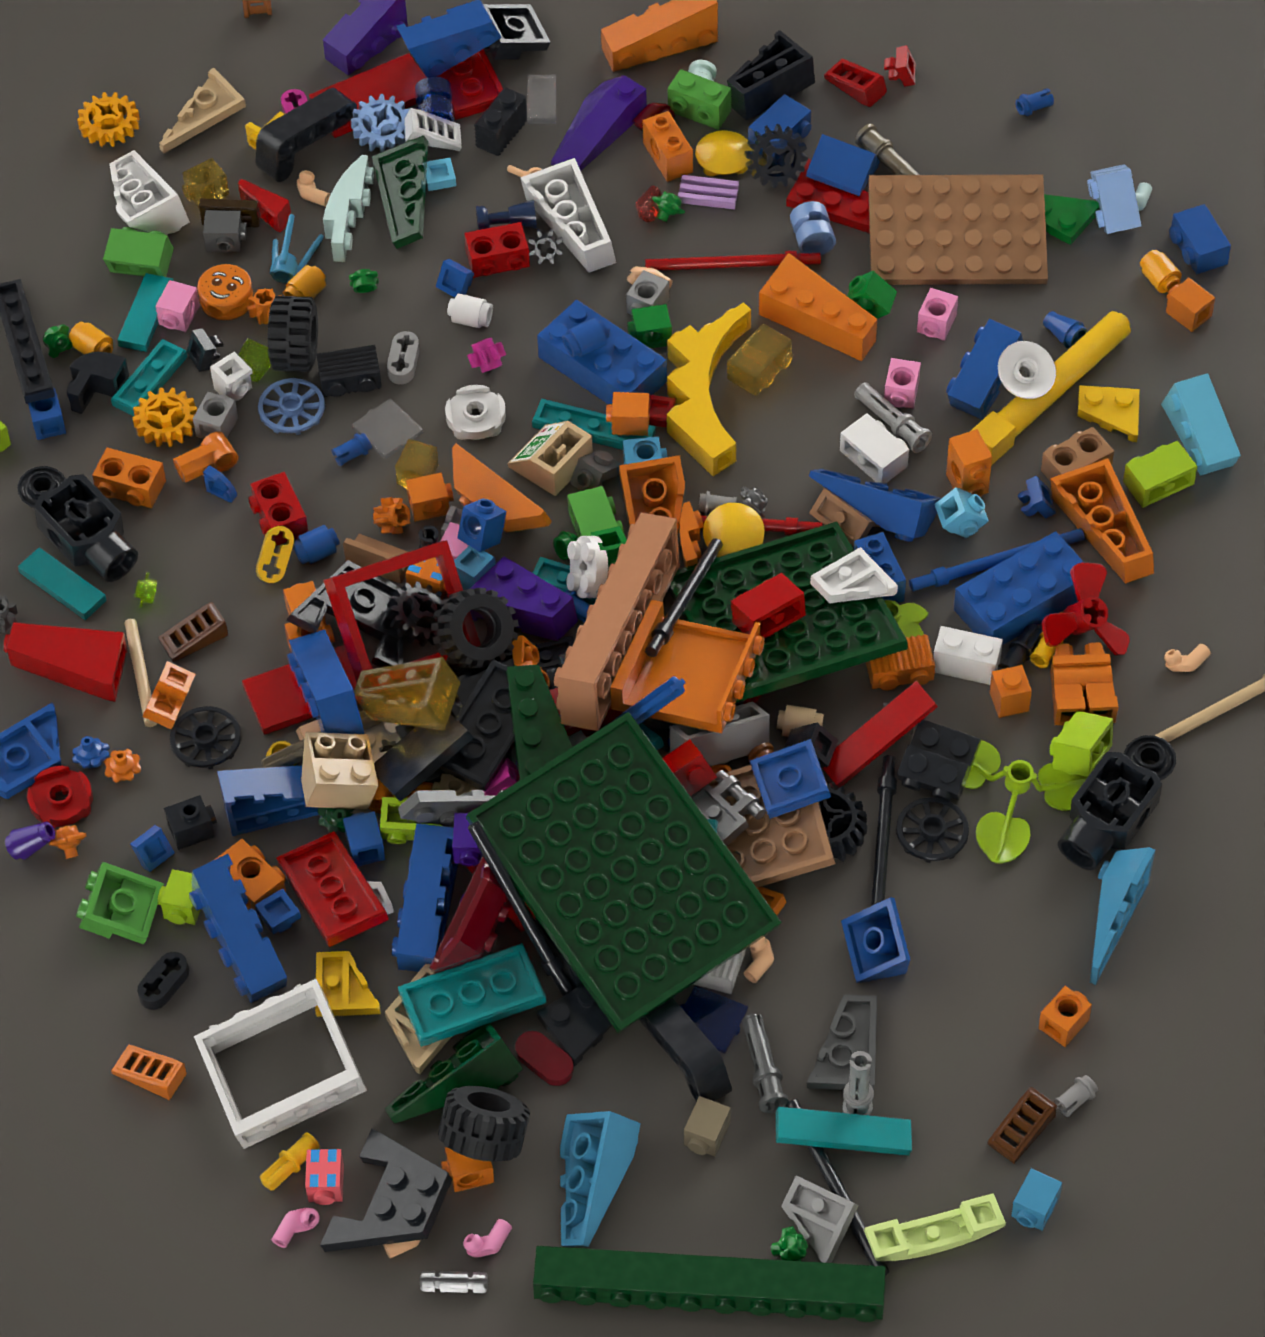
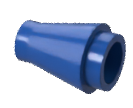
M1054 311L1049 312L1043 321L1044 327L1049 329L1066 348H1070L1088 332L1082 322L1059 315Z

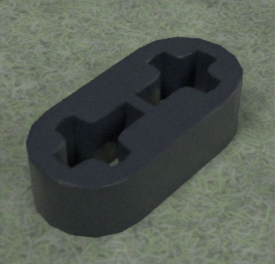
M178 952L164 954L140 981L137 992L139 1000L145 1008L150 1010L162 1008L189 976V967L183 954ZM177 964L179 965V971L172 970L168 973V966L174 968ZM158 988V990H159V995H158V996L155 995V994H152V995H150V997H148V994H147V991H148V990L154 992V991Z

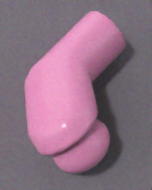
M313 1208L289 1211L284 1216L271 1240L277 1246L286 1248L295 1233L311 1230L319 1223L320 1215L318 1211Z
M498 1219L489 1235L482 1237L478 1234L467 1235L463 1241L467 1254L475 1258L496 1254L512 1230V1226L507 1221Z

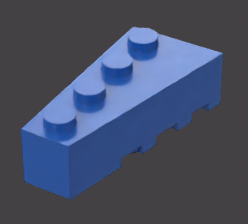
M325 629L289 640L292 652L287 654V659L291 671L294 672L305 702H308L313 718L316 717L321 732L365 734L354 690Z
M416 823L413 847L409 858L408 879L405 880L403 889L404 905L403 908L399 909L397 926L400 928L399 937H394L392 943V956L397 957L398 970L419 972L425 964H431L445 936L458 864L454 863L452 849L454 827Z
M226 854L192 870V892L189 893V897L197 911L202 909L207 920L203 922L210 938L214 939L217 937L222 947L218 952L226 968L232 966L237 976L233 981L241 996L247 995L250 1003L285 987L287 985V975L269 938H262L260 934L263 932V927L256 911L253 908L247 909L248 899L245 894L246 890L241 879L233 880L230 874L233 863L229 854Z

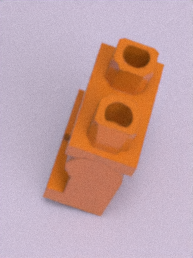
M1102 643L1086 644L1084 655H1073V647L1070 644H1058L1056 646L1050 671L1054 725H1064L1066 721L1072 718V716L1063 715L1062 712L1086 711V713L1095 714L1094 711L1106 710L1108 712L1100 716L1113 718V723H1116L1118 700L1114 691L1110 654H1105Z

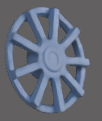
M297 378L283 379L273 383L262 393L258 402V413L261 422L277 434L281 432L299 435L302 431L318 425L325 410V399L320 389L309 381ZM293 383L292 392L284 394L279 387L283 384ZM299 383L310 387V390L303 396L297 393ZM272 389L280 397L279 402L266 398ZM314 394H317L319 397V402L304 403ZM263 405L277 407L278 409L264 413ZM318 409V412L315 416H312L304 410ZM283 415L277 424L269 420L276 416ZM301 416L308 420V422L299 426L297 417ZM288 418H292L294 427H284Z

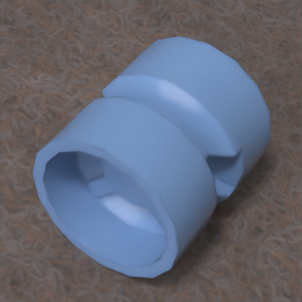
M816 201L804 202L792 210L790 221L801 253L820 252L822 256L833 249L836 244V238L824 204Z

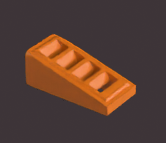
M128 1044L111 1070L113 1075L169 1101L187 1074L184 1063ZM132 1056L137 1058L130 1070L124 1068ZM143 1061L147 1063L141 1073L136 1072ZM153 1066H155L157 1069L153 1076H148ZM164 1071L168 1072L163 1080L159 1079Z

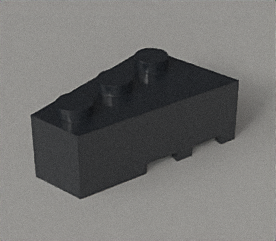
M781 30L774 34L775 39L768 46L763 45L759 49V55L753 61L747 60L727 80L728 87L731 88V108L745 120H749L769 109L784 94L791 97L815 83L813 56Z

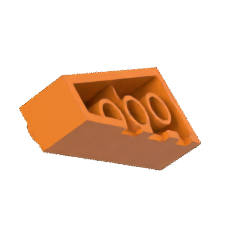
M671 0L661 6L657 2L649 6V9L638 17L632 14L601 29V49L612 71L615 72L718 42L717 0Z

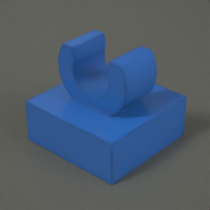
M447 259L442 263L436 287L453 297H456L457 294L466 295L468 286H471L474 273L457 262Z
M1037 476L1026 480L1028 490L1020 492L1018 499L1023 504L1028 501L1030 502L1028 505L1023 506L1021 511L1026 516H1032L1039 512L1045 519L1056 514L1050 489Z
M156 825L130 843L142 867L149 872L175 853L162 829Z
M283 888L255 904L256 912L272 934L278 931L279 933L284 932L292 927V923L301 919L300 911Z

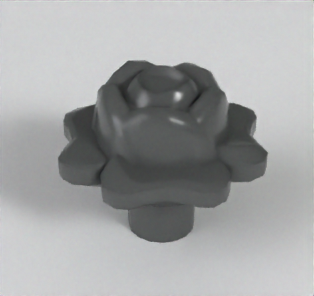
M744 486L741 487V504L751 507L762 518L765 517V507L767 506L768 498L756 487L752 489Z

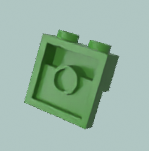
M102 861L97 872L91 871L87 879L85 889L89 890L90 894L88 900L82 898L76 913V917L81 919L79 928L109 939L112 934L144 945L158 905L159 891L164 883Z

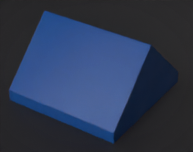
M822 134L807 170L806 177L860 196L868 184L869 175L875 173L880 162L875 153Z
M890 897L841 920L856 983L906 974L910 963V956L895 898Z

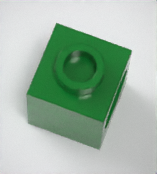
M871 271L862 276H856L850 282L847 297L879 319L890 314L897 291L875 271Z
M667 304L632 309V321L627 322L628 334L650 349L667 346V340L672 336V325Z

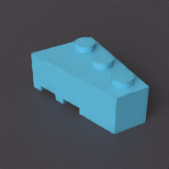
M1209 374L1174 383L1161 405L1189 456L1196 463L1200 476L1234 466L1241 454Z

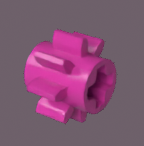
M489 337L471 345L473 353L468 354L467 357L472 368L480 367L481 372L484 373L503 365L500 357L505 356L506 352L502 342L494 344L492 337Z

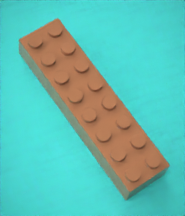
M641 512L636 523L631 524L628 539L625 544L620 545L618 558L615 564L610 565L605 584L599 586L597 599L594 605L591 604L589 606L584 625L578 627L576 640L573 646L568 647L562 668L558 667L556 670L554 685L558 687L559 693L556 707L557 710H560L561 724L594 731L599 730L611 706V684L650 601H663L680 566L676 518Z

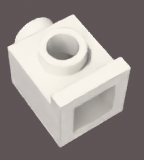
M235 352L210 367L213 386L219 395L223 394L238 401L252 388L250 375L253 373L252 369ZM232 367L233 373L227 376L224 372Z

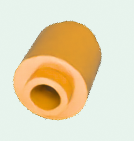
M1152 250L1141 259L1140 267L1142 268V273L1159 293L1169 292L1174 285H1180L1182 273L1165 253Z
M305 265L286 284L283 295L313 297L314 299L326 287L325 274L317 266Z
M78 322L69 333L72 346L84 355L91 352H107L112 354L113 339L91 323Z

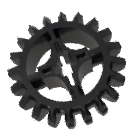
M830 782L827 786L831 797L819 801V806L827 828L826 831L833 856L844 862L846 854L854 856L857 852V847H862L864 843V837L868 829L866 825L867 814L863 811L862 801H856L854 792L845 795L843 786L835 790Z

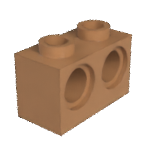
M1091 427L1083 432H1076L1070 439L1059 445H1052L1043 452L1041 472L1051 482L1050 478L1105 459H1109L1112 465L1114 450L1096 429Z

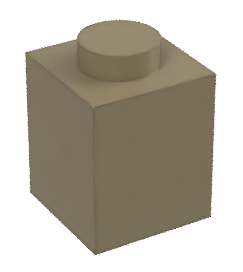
M699 1096L684 1128V1146H687L696 1154H709L715 1157L731 1123V1107Z

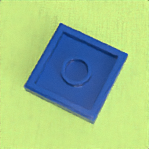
M811 739L750 760L769 819L831 797Z

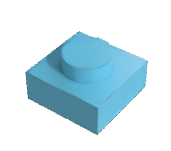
M451 158L427 162L426 184L428 191L456 186V177Z

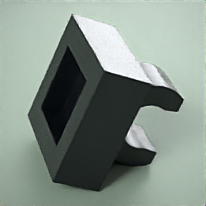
M203 328L192 330L187 354L199 372L210 370L212 360L220 358V353L216 348L223 347L224 343L217 335L208 337Z

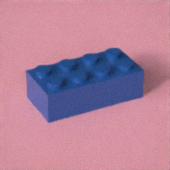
M575 300L537 335L538 356L540 359L607 404H612L613 392L649 393V395H654L667 382V359L578 300ZM592 318L597 319L598 322L603 321L609 332V337L606 338L607 345L582 357L578 355L571 357L562 339V336L567 334L568 329Z
M1055 531L955 589L954 611L973 633L1003 639L1002 645L1020 636L1026 626L1031 624L1039 625L1047 615L1059 613L1069 605L1078 602L1070 570L1074 565L1084 563V561Z

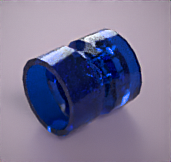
M428 77L417 82L415 85L416 104L418 105L416 109L454 122L453 104L451 103V83L441 77Z

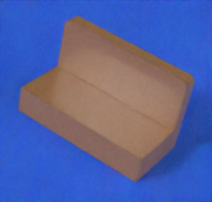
M827 488L822 490L809 512L817 520L823 522L824 525L837 521L853 547L854 541L865 538L872 527H880Z
M358 534L355 540L346 538L343 543L345 561L349 560L360 567L408 552L362 534ZM409 566L380 576L401 584Z

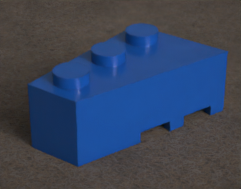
M475 0L447 9L446 15L431 19L430 15L421 18V23L406 27L405 23L396 26L408 50L428 80L441 75L446 70L502 38L481 0Z

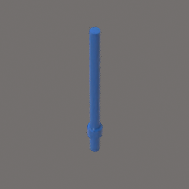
M1081 528L1059 534L1068 545L1085 539ZM1036 542L945 569L942 566L932 569L930 574L910 579V589L916 591L933 585L936 588L947 585L949 580L992 568Z

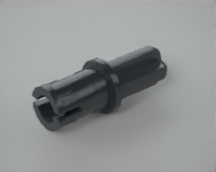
M1031 624L1026 626L1019 638L1010 643L1008 653L998 664V670L1019 666L1031 659L1032 650L1041 639L1040 634L1042 630L1038 628V625Z

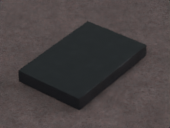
M440 705L374 763L377 779L399 801H402L474 737Z

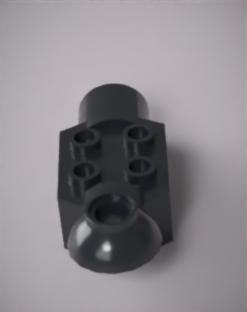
M39 466L26 471L20 477L17 484L18 495L25 504L35 509L37 527L75 567L90 564L107 582L121 579L134 567L138 560V551L123 537L124 530L121 512L84 474L71 475L66 479L64 474L56 468Z
M1143 735L1133 739L1126 746L1124 753H1105L1071 800L1070 818L1073 822L1058 841L1059 850L1069 861L1083 869L1094 870L1110 848L1126 849L1160 802L1161 780L1167 778L1173 772L1176 765V753L1172 745L1165 739L1155 735ZM1152 760L1155 762V764L1148 765L1143 761Z

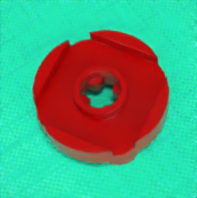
M54 766L43 770L34 778L35 783L31 786V789L30 787L28 789L27 800L31 813L42 823L49 822L53 828L74 824L82 818H86L91 812L93 792L89 779L81 771L79 773L72 771L68 766ZM62 791L63 795L68 794L64 800H53L56 798L57 792Z

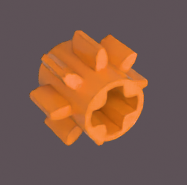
M272 288L258 289L254 297H248L249 317H256L260 325L268 324L270 307L275 298Z
M381 498V505L373 508L374 524L381 528L382 534L403 533L402 526L410 524V508L402 503L403 498Z

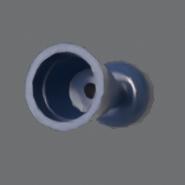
M534 200L510 206L506 212L489 214L485 206H476L478 230L490 228V225L518 222L522 223L523 228H537Z

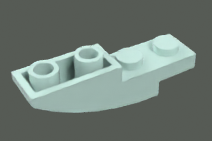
M361 155L343 173L336 183L325 208L323 217L325 238L331 239L333 261L345 262L347 250H352L353 237L352 233H350V228H355L356 218H363L365 206H370L371 191L368 189V184H373L374 167H369L368 155Z

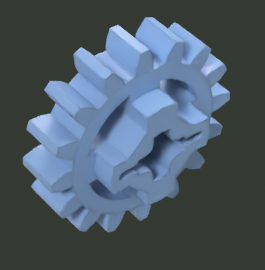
M380 94L379 100L369 96V103L366 104L360 101L359 109L353 110L351 129H353L354 139L359 138V145L361 147L369 144V151L371 152L375 147L380 148V152H384L386 147L391 149L397 143L399 145L405 143L404 118L410 109H405L404 101L396 104L395 96H391L389 100H385L383 94Z

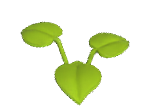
M981 740L965 787L978 789L984 784L986 779L994 782L1006 776L1005 786L1012 795L1006 816L1000 812H990L979 820L975 833L978 845L987 857L997 864L1007 863L1016 859L1027 848L1031 836L1030 827L1026 820L1012 818L1018 794L1027 792L1032 782L1037 791H1045L1044 799L1049 806L1060 811H1070L1072 798L1088 777L1070 775L1064 771L1053 769L1052 762L1044 765L1039 770L1037 780V774L1034 773L1033 767L1024 760L1013 761L1009 767L1005 766L1002 771L998 772L1001 764L999 752L993 745Z

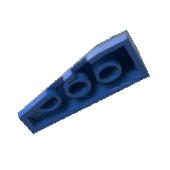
M825 469L810 470L809 477L883 529L896 533L895 538L903 541L912 542L913 538L925 536L937 514L934 504L942 499L905 488V491L899 489L889 491L887 484L881 482L865 481L863 485L860 484L861 479L859 477Z

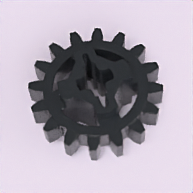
M776 124L775 129L771 131L766 125L764 126V134L761 135L757 131L754 133L757 138L755 142L748 140L747 144L752 150L744 152L745 157L750 159L745 164L748 170H753L751 175L754 179L760 177V183L763 186L770 181L772 187L776 188L778 182L782 181L786 187L788 186V178L791 177L795 181L798 180L795 174L797 170L805 171L801 162L808 161V157L805 153L801 152L805 151L807 146L804 142H800L802 137L799 133L792 135L793 130L791 127L788 126L782 131L780 124ZM773 139H781L780 141H770ZM762 148V157L758 159L759 151ZM775 152L781 156L777 160L772 157V154ZM794 153L793 162L790 164V156ZM773 171H782L780 173H771Z
M407 582L402 589L397 588L387 603V607L390 609L386 613V617L393 619L390 627H398L400 629L398 636L403 637L407 635L410 644L415 639L419 640L421 647H424L427 641L432 645H436L432 637H436L437 632L431 631V626L433 623H437L438 620L433 617L435 611L442 609L439 606L442 602L440 599L442 592H431L432 586L429 584L424 589L421 587L420 582H416L412 588Z

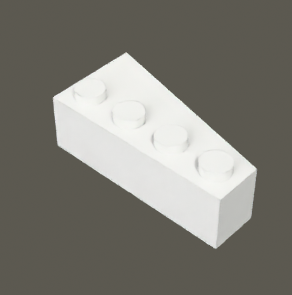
M575 158L520 178L526 200H534L537 213L550 228H553L554 233L558 237H563L562 242L589 273L616 263L611 240Z

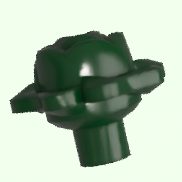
M318 808L317 813L321 815L318 823L327 827L330 833L333 831L337 832L338 830L344 833L343 818L351 817L353 815L351 812L354 809Z

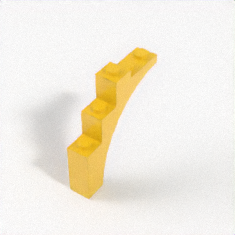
M744 302L735 308L727 310L716 321L704 325L699 332L689 325L682 331L675 332L667 340L668 359L677 367L667 376V395L671 398H676L677 404L667 413V433L713 477L736 462V442L721 425L713 409L709 389L713 373L723 354L735 340L751 328V309Z

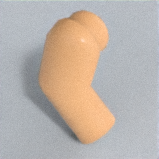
M765 936L750 946L753 962L744 971V976L752 983H757L774 962L771 944Z

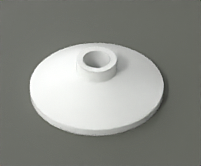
M1030 341L1015 342L1002 352L998 361V374L1002 384L1010 393L1023 399L1039 398L1045 395L1055 382L1056 368L1050 354L1036 343ZM1019 370L1025 371L1027 378L1023 377Z

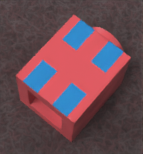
M341 1149L307 1150L305 1188L308 1202H314L318 1205L343 1202L344 1163Z

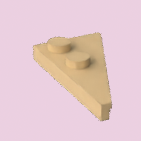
M215 68L210 69L208 72L209 78L202 87H197L193 98L187 101L177 115L178 121L172 129L168 128L163 135V139L159 143L160 150L163 153L170 151L246 107L245 99Z

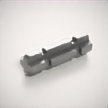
M422 1271L420 1275V1289L424 1292H435V1288L440 1289V1292L468 1293V1289H473V1293H485L488 1289V1275L485 1272H473V1275H468V1272L440 1271V1274H435V1271Z

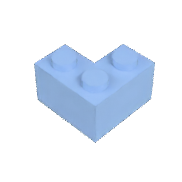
M1124 164L1091 171L1092 179L1087 180L1090 197L1096 199L1099 203L1100 210L1095 211L1098 228L1103 227L1104 231L1109 234L1141 227L1131 169Z

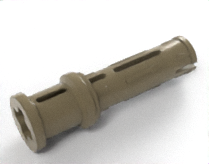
M874 124L865 125L857 133L855 143L875 153L879 162H882L894 175H919L895 152L893 143L889 139H884L877 132V127Z

